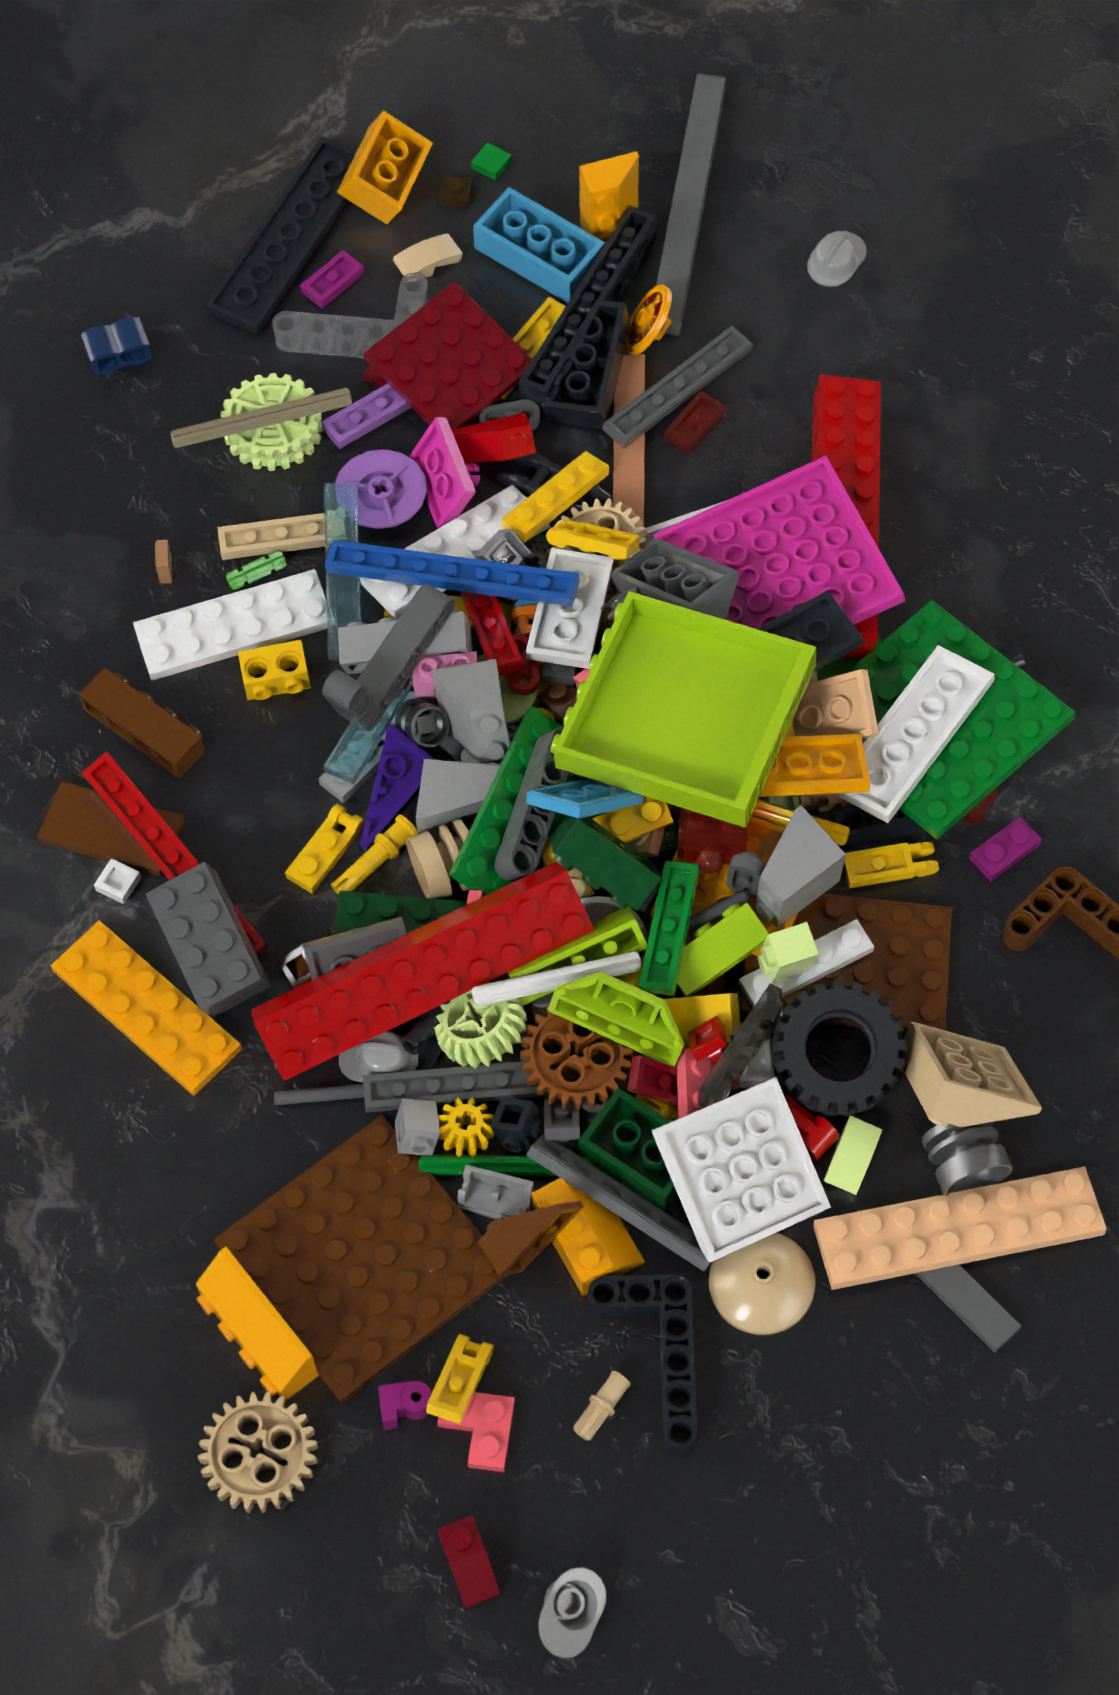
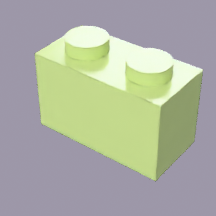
M805 922L768 934L760 950L761 954L758 955V963L764 975L768 974L771 982L809 971L819 953L808 923Z

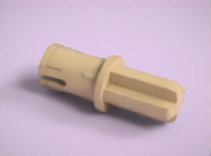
M612 1371L610 1377L596 1396H590L589 1400L591 1403L573 1428L581 1438L591 1440L608 1415L613 1416L615 1413L613 1408L631 1385L623 1375Z

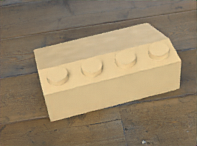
M911 1021L904 1037L907 1051L904 1053L903 1060H905L903 1071L931 1122L940 1126L951 1124L965 1127L1040 1113L1041 1105L1005 1047Z

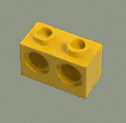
M301 640L238 652L247 700H264L272 695L283 693L295 694L303 689L311 688ZM288 668H296L294 671H285ZM257 674H265L259 678L254 677Z

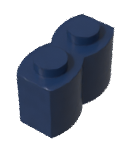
M139 317L122 318L111 326H94L81 334L84 349L94 375L108 374L123 366L139 365L152 358L150 345Z

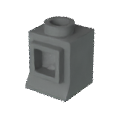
M511 529L499 530L474 557L478 560L518 565L531 552Z

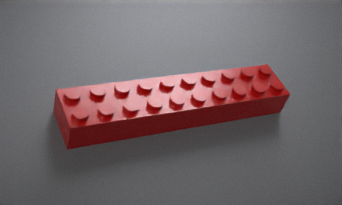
M820 374L813 396L811 462L827 456L879 549L881 382ZM878 614L854 624L863 637V645L840 658L861 660L870 652H874L878 641Z
M556 861L251 1009L253 1023L285 1081L472 990L476 986H481L594 931V927L566 869Z

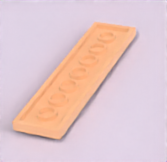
M1085 1167L949 1193V1196L939 1195L814 1220L813 1225L832 1290L1103 1236L1107 1230Z

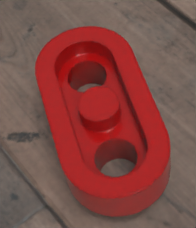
M512 634L521 653L525 669L505 675L509 689L517 695H530L538 689L540 684L537 661L526 659L529 639L521 634ZM521 679H526L529 682L526 684H522L518 681Z

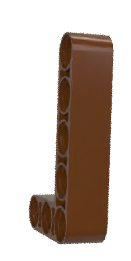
M1064 866L1056 869L1007 918L1003 932V941L1013 951H1024L1029 948L1064 914L1119 960V933H1114L1108 928L1111 926L1119 928V905L1071 867ZM1064 884L1071 890H1062L1057 885ZM1035 906H1044L1049 911L1040 912ZM1083 906H1092L1096 909V911H1087L1083 908ZM1013 928H1023L1027 933L1018 934Z

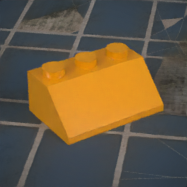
M637 151L579 166L580 225L584 231L605 243L629 205L638 208L639 155Z
M560 1178L532 1192V1207L534 1210L556 1204L581 1201L584 1207L552 1240L583 1296L588 1293V1287L595 1278L601 1276H621L644 1264L645 1261L617 1214Z

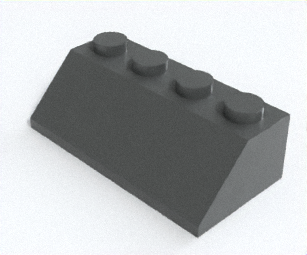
M658 538L654 539L610 573L618 593L624 589L636 587L638 590L637 594L726 620L739 579L738 571Z

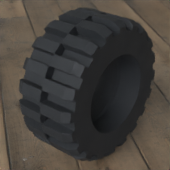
M833 981L831 985L824 986L823 983L815 985L810 991L800 993L790 1005L788 1004L775 1028L771 1043V1049H773L771 1061L773 1068L776 1069L778 1074L777 1080L781 1087L785 1086L791 1098L805 1105L804 1108L811 1113L818 1111L823 1113V1117L833 1118L835 1115H843V1118L854 1116L861 1111L864 1113L884 1099L895 1086L900 1073L903 1071L905 1064L903 1058L904 1053L907 1051L906 1040L902 1038L903 1025L901 1021H896L893 1016L896 1011L890 1003L885 1006L879 1000L881 995L874 990L871 994L862 990L864 985L853 983L852 986H846L844 981ZM839 1018L850 1021L857 1025L868 1038L871 1049L870 1059L865 1070L857 1077L842 1082L832 1081L818 1074L810 1065L806 1055V1041L811 1030L824 1020Z

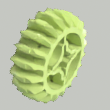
M472 990L450 1000L449 1004L440 1005L444 1013L436 1016L440 1023L434 1028L439 1041L438 1044L449 1059L453 1062L457 1061L462 1067L469 1064L476 1069L481 1062L489 1067L491 1060L496 1058L502 1062V1054L505 1052L513 1053L512 1045L521 1043L520 1034L526 1032L524 1022L527 1018L520 998L478 1007L474 1004Z

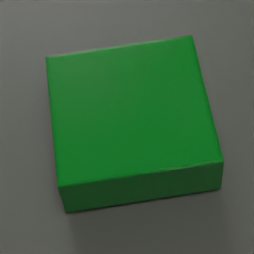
M486 143L472 160L471 166L473 170L496 181L512 162V155Z

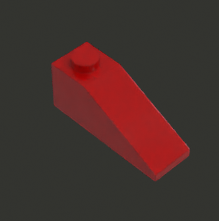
M525 413L451 430L464 463L509 460L536 453L531 426Z

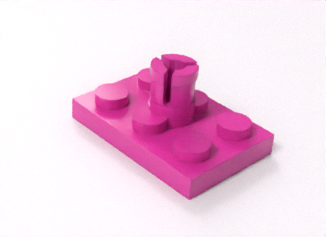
M436 417L409 456V458L417 462L425 475L427 488L425 499L437 529L459 516L475 494V487L480 480V475H470L471 472H480L479 467L476 463H464L447 418Z

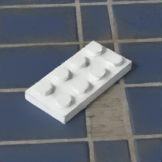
M551 548L546 569L579 573L580 583L573 607L538 602L526 649V659L589 669L603 610L600 607L606 601L614 559L608 556Z

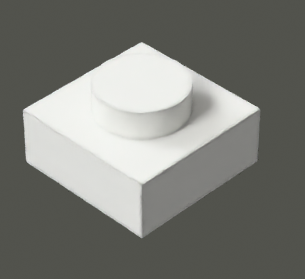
M110 859L95 882L94 887L97 892L125 904L140 881L141 875L140 872Z

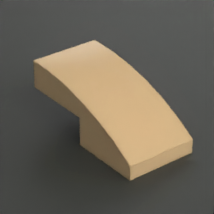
M447 233L410 246L395 255L393 261L407 281L432 276L435 267L459 263L463 253Z

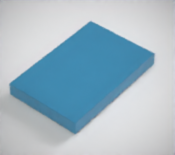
M585 778L530 790L527 792L526 804L576 818H583L643 804L644 795Z

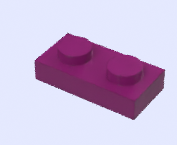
M342 250L300 285L301 293L323 309L365 274L364 266Z
M1019 816L972 851L969 859L992 882L1039 847L1042 839Z

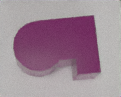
M411 1381L378 1386L384 1430L398 1428L397 1418L408 1417L412 1420H420L428 1415L426 1413L427 1403L432 1393L425 1383Z

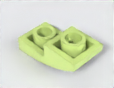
M849 1116L823 1181L856 1195L873 1156L882 1129Z

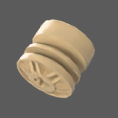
M460 819L451 822L453 837L445 825L439 826V843L435 842L428 831L406 839L407 850L414 872L426 898L444 900L452 896L451 881L455 879L449 876V873L469 833L465 824ZM455 880L463 892L469 890V888Z

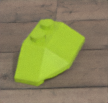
M603 972L557 986L547 1010L672 1067H675L684 1047L683 1039L665 1000Z

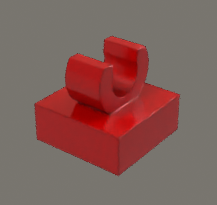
M718 1016L688 1031L690 1053L697 1062L709 1057L714 1064H717L727 1058V1055L722 1050L727 1046L725 1025Z

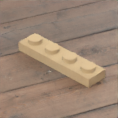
M342 511L218 527L222 560L270 554L276 550L287 552L331 546L333 540L346 541Z

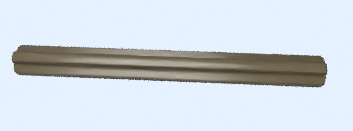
M341 388L171 431L170 435L173 446L180 448L350 406L352 398L348 388Z

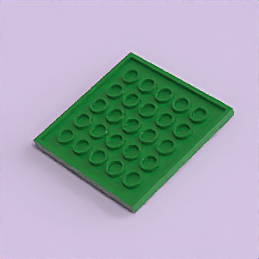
M931 600L874 649V652L867 654L846 673L860 669L868 671L877 725L938 645L995 674L992 685L899 808L937 840L1075 719V711Z

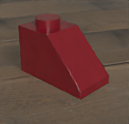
M473 1516L438 1529L442 1547L465 1608L467 1609L500 1596Z

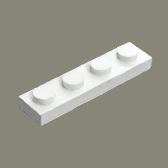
M856 919L814 941L819 955L809 971L776 982H771L769 975H764L761 969L740 978L739 986L755 1012L872 953L874 945L858 920Z

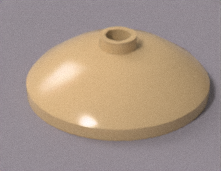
M774 1233L713 1261L709 1272V1292L719 1314L735 1328L757 1335L775 1334L794 1326L806 1314L815 1292V1274L812 1264L803 1249L790 1238ZM760 1270H765L770 1276L767 1279H760L756 1273Z

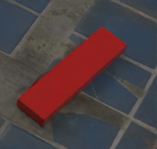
M460 591L486 659H496L499 677L525 669L523 659L497 596Z

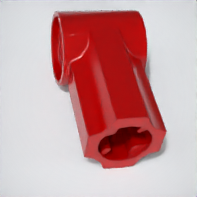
M786 1094L784 1097L811 1161L815 1163L839 1139V1134L830 1122L820 1116L815 1118Z

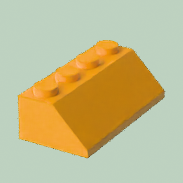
M227 1247L223 1248L197 1281L196 1286L200 1296L196 1300L207 1315L213 1312L221 1321L217 1327L228 1342L234 1339L242 1348L238 1354L251 1370L255 1366L263 1375L259 1381L266 1391L270 1393L271 1397L278 1394L279 1397L283 1396L285 1401H287L319 1376L313 1357Z

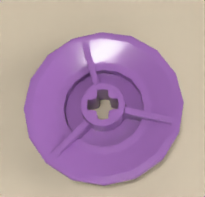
M386 449L367 451L352 458L339 471L334 485L336 503L344 516L358 525L373 529L395 527L410 520L422 507L427 494L425 475L417 462L403 453Z

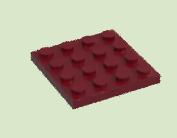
M456 282L449 285L364 352L366 362L429 426L436 417L447 418L451 430L465 427L480 415L484 409L491 406L516 386L532 361V358Z

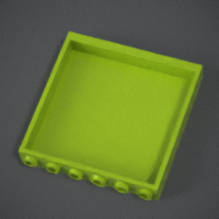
M629 591L624 602H619L615 609L612 628H607L603 634L602 649L599 655L594 654L589 666L590 674L587 680H582L579 684L576 694L577 701L574 707H569L565 714L564 728L561 735L556 734L552 741L551 753L554 754L555 767L746 828L816 667V647Z

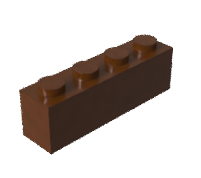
M103 668L79 693L84 711L179 779L205 753L202 740L203 735L195 726L191 724L186 726L180 722L177 715L167 707L162 709L156 705L153 698L147 692L135 690L120 673L113 674L106 668Z

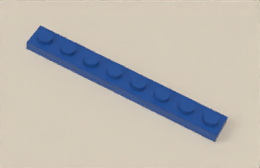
M333 540L325 562L327 573L419 586L427 583L434 588L573 607L580 583L579 573L339 540Z

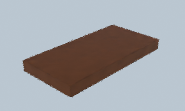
M61 781L37 835L39 842L107 862L113 859L132 869L162 876L163 872L97 791ZM155 808L178 836L185 821L183 815Z

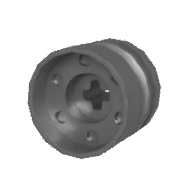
M994 1122L965 1127L948 1124V1126L936 1125L923 1136L922 1144L925 1150L929 1152V1161L934 1165H940L936 1169L935 1175L944 1196H949V1193L994 1185L1011 1174L1013 1167L1005 1148L1001 1144H993L999 1136L998 1131L992 1127Z

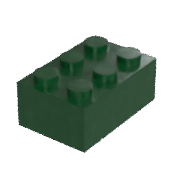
M567 815L550 837L552 852L556 855L554 859L560 865L570 871L573 867L578 869L583 874L582 879L587 884L597 890L601 886L611 894L610 899L623 909H627L630 906L638 911L661 880L660 873L654 862L589 816L576 818Z
M619 1088L613 1093L578 1140V1156L589 1158L593 1166L664 1212L678 1194L652 1134V1130L671 1121Z

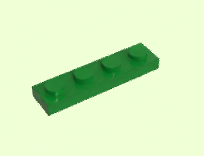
M665 861L638 986L639 989L645 992L675 995L700 875V868L697 864Z

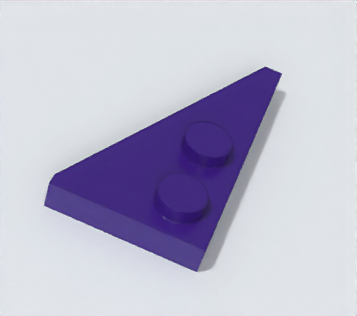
M392 724L389 725L386 731L360 841V847L365 851L374 842L375 836L383 832L419 790L424 759L435 760Z

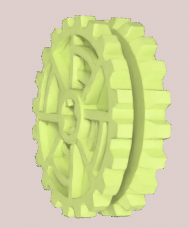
M270 373L268 378H263L261 374L256 375L255 381L249 382L244 380L241 382V389L233 388L230 392L232 399H225L223 403L226 411L221 412V418L313 396L314 391L311 387L305 389V384L300 379L295 382L292 381L291 375L285 374L282 378H278L276 373ZM317 413L224 436L226 445H231L230 452L233 456L240 455V462L243 464L253 463L254 469L259 470L262 466H267L268 471H275L276 466L288 469L292 462L302 463L305 454L311 456L314 453L313 444H320L321 435L319 433L323 432L322 415Z

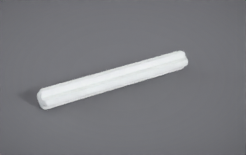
M630 952L476 986L472 988L473 1001L479 1007L555 990L557 986L598 972H603L612 977L641 970V959L637 952Z

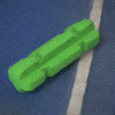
M276 550L268 554L269 558L265 559L263 556L241 566L242 570L240 571L235 569L228 572L226 579L232 590H236L245 586L244 582L246 581L249 584L271 574L272 569L278 571L286 566V559L280 550Z

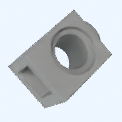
M402 1099L395 1119L398 1153L432 1156L440 1134L436 1101Z

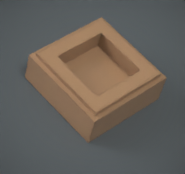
M156 540L155 562L159 581L161 584L172 583V556L168 540Z

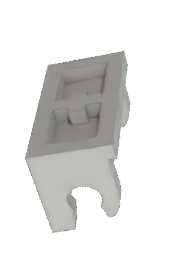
M469 1165L465 1166L463 1186L458 1191V1207L461 1211L492 1219L507 1218L530 1212L534 1182Z

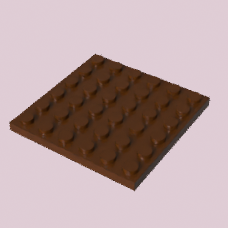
M382 1115L213 1239L220 1251L225 1247L229 1249L311 1353L319 1377L340 1404L351 1398L508 1276L498 1275L478 1244V1241L482 1238L481 1233L432 1174L419 1170V1159L414 1154L398 1153L396 1131Z

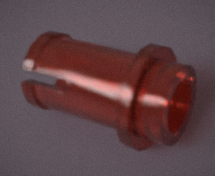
M994 789L962 819L970 825L982 823L985 819L984 813L998 797L997 790Z

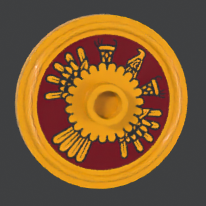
M662 284L657 285L638 304L631 316L625 352L635 356L642 353L654 339L661 340L672 323V320L667 317L672 302V291L670 288Z

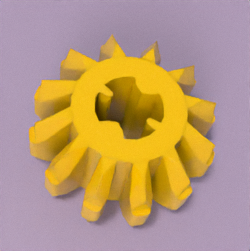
M458 1097L455 1099V1107L445 1104L443 1107L444 1115L438 1116L440 1127L438 1140H445L444 1149L446 1151L456 1147V1155L458 1157L463 1154V1150H468L469 1154L474 1157L476 1155V1147L483 1150L488 1148L487 1139L494 1138V1132L490 1128L494 1116L493 1114H486L487 1106L485 1103L475 1107V1099L473 1097L468 1100V1104H463L462 1100ZM464 1125H469L467 1130L462 1129Z

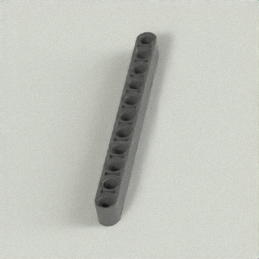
M698 73L696 76L656 286L660 284L665 285L672 291L671 307L667 315L672 320V323L665 332L668 335L680 336L725 95L726 77Z

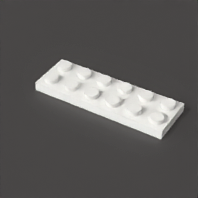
M511 485L406 547L405 550L476 559L474 555L499 530H505L502 528V518L522 503L526 497L516 487ZM550 523L547 524L538 533H536L533 537L550 528ZM504 547L496 557L500 558L509 551ZM360 577L361 585L395 619H399L421 587L419 585ZM436 588V589H438V590L441 591V592L447 590V589Z
M313 569L133 622L150 679L153 681L237 656L239 651L270 646L334 627V622L316 570Z
M938 645L878 723L879 735L869 737L863 743L871 782L870 791L834 793V795L889 823L992 685L995 674Z

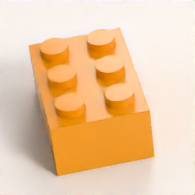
M383 111L369 126L337 193L383 223L388 224L401 211L433 143Z

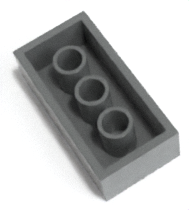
M203 862L146 893V897L203 1013L214 1018L272 986L216 870L207 863Z

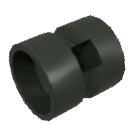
M412 698L403 702L395 714L396 728L411 741L421 746L435 747L440 745L449 734L450 720L448 714L443 709L422 699Z

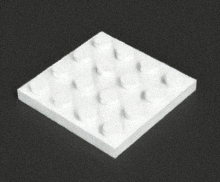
M776 1077L652 1130L698 1244L708 1262L715 1261L831 1208Z

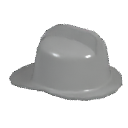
M836 231L828 234L817 244L810 255L807 263L808 273L815 282L823 286L833 287L846 283L866 256L865 243L856 234L847 231Z
M386 1031L339 1054V1066L342 1073L350 1080L363 1082L362 1075L415 1071L418 1065V1054L412 1055L405 1051L403 1048L404 1044H401L403 1036Z
M583 1567L572 1568L561 1574L546 1592L544 1607L539 1619V1634L545 1648L553 1655L561 1658L574 1657L585 1649L592 1637L606 1603V1589L601 1578L593 1571Z

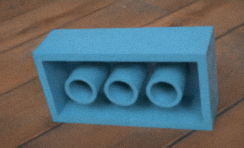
M510 187L473 225L475 249L567 303L605 245V242Z

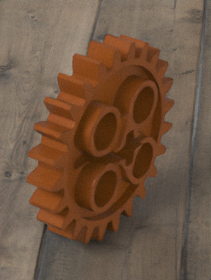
M547 1006V1018L545 1019L536 1014L535 1023L537 1027L528 1025L526 1033L530 1037L522 1038L521 1046L526 1048V1050L520 1051V1060L528 1061L522 1065V1072L526 1074L532 1073L528 1077V1085L531 1086L539 1083L537 1095L541 1096L548 1092L549 1104H552L557 1098L562 1099V1109L567 1107L569 1101H574L576 1110H580L582 1101H586L592 1109L594 1108L596 1097L603 1103H606L608 1098L606 1091L614 1093L619 1089L616 1082L626 1083L627 1076L624 1072L630 1071L631 1062L625 1059L632 1058L633 1049L627 1048L589 1030L591 1033L588 1036L579 1037L573 1031L582 1026L547 1011L549 1007ZM597 1039H602V1040H603L602 1043H601V1042H598V1043L593 1044L594 1041H596ZM549 1044H556L562 1050L559 1053L550 1054L544 1050V1047ZM574 1051L576 1054L583 1052L582 1058H579L576 1054L570 1056V1052ZM596 1055H603L609 1059V1062L604 1065H597L592 1061V1058ZM559 1065L555 1070L550 1069L551 1066ZM566 1072H574L580 1079L575 1082H567L562 1078V1075Z

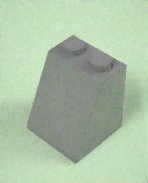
M496 659L431 670L438 706L448 714L450 720L449 733L479 763L503 760L511 744Z
M424 759L416 812L418 834L428 831L435 842L439 843V826L445 825L453 837L451 822L457 819L463 821L469 832L500 766Z
M799 806L794 811L760 876L755 903L756 909L765 921L771 920L777 928L840 881L846 856L841 848L802 806Z

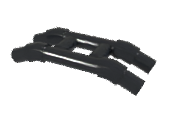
M536 452L513 458L514 461L539 469L531 480L522 474L502 471L497 474L496 480L499 484L513 485L522 492L525 491L533 494L545 483L550 474L555 476L565 467ZM597 484L586 494L590 497L593 496L595 499L598 498L600 503L604 505L608 498L611 499L612 495L601 488L600 484ZM574 502L563 512L573 517L572 507L579 512L583 508L578 502Z

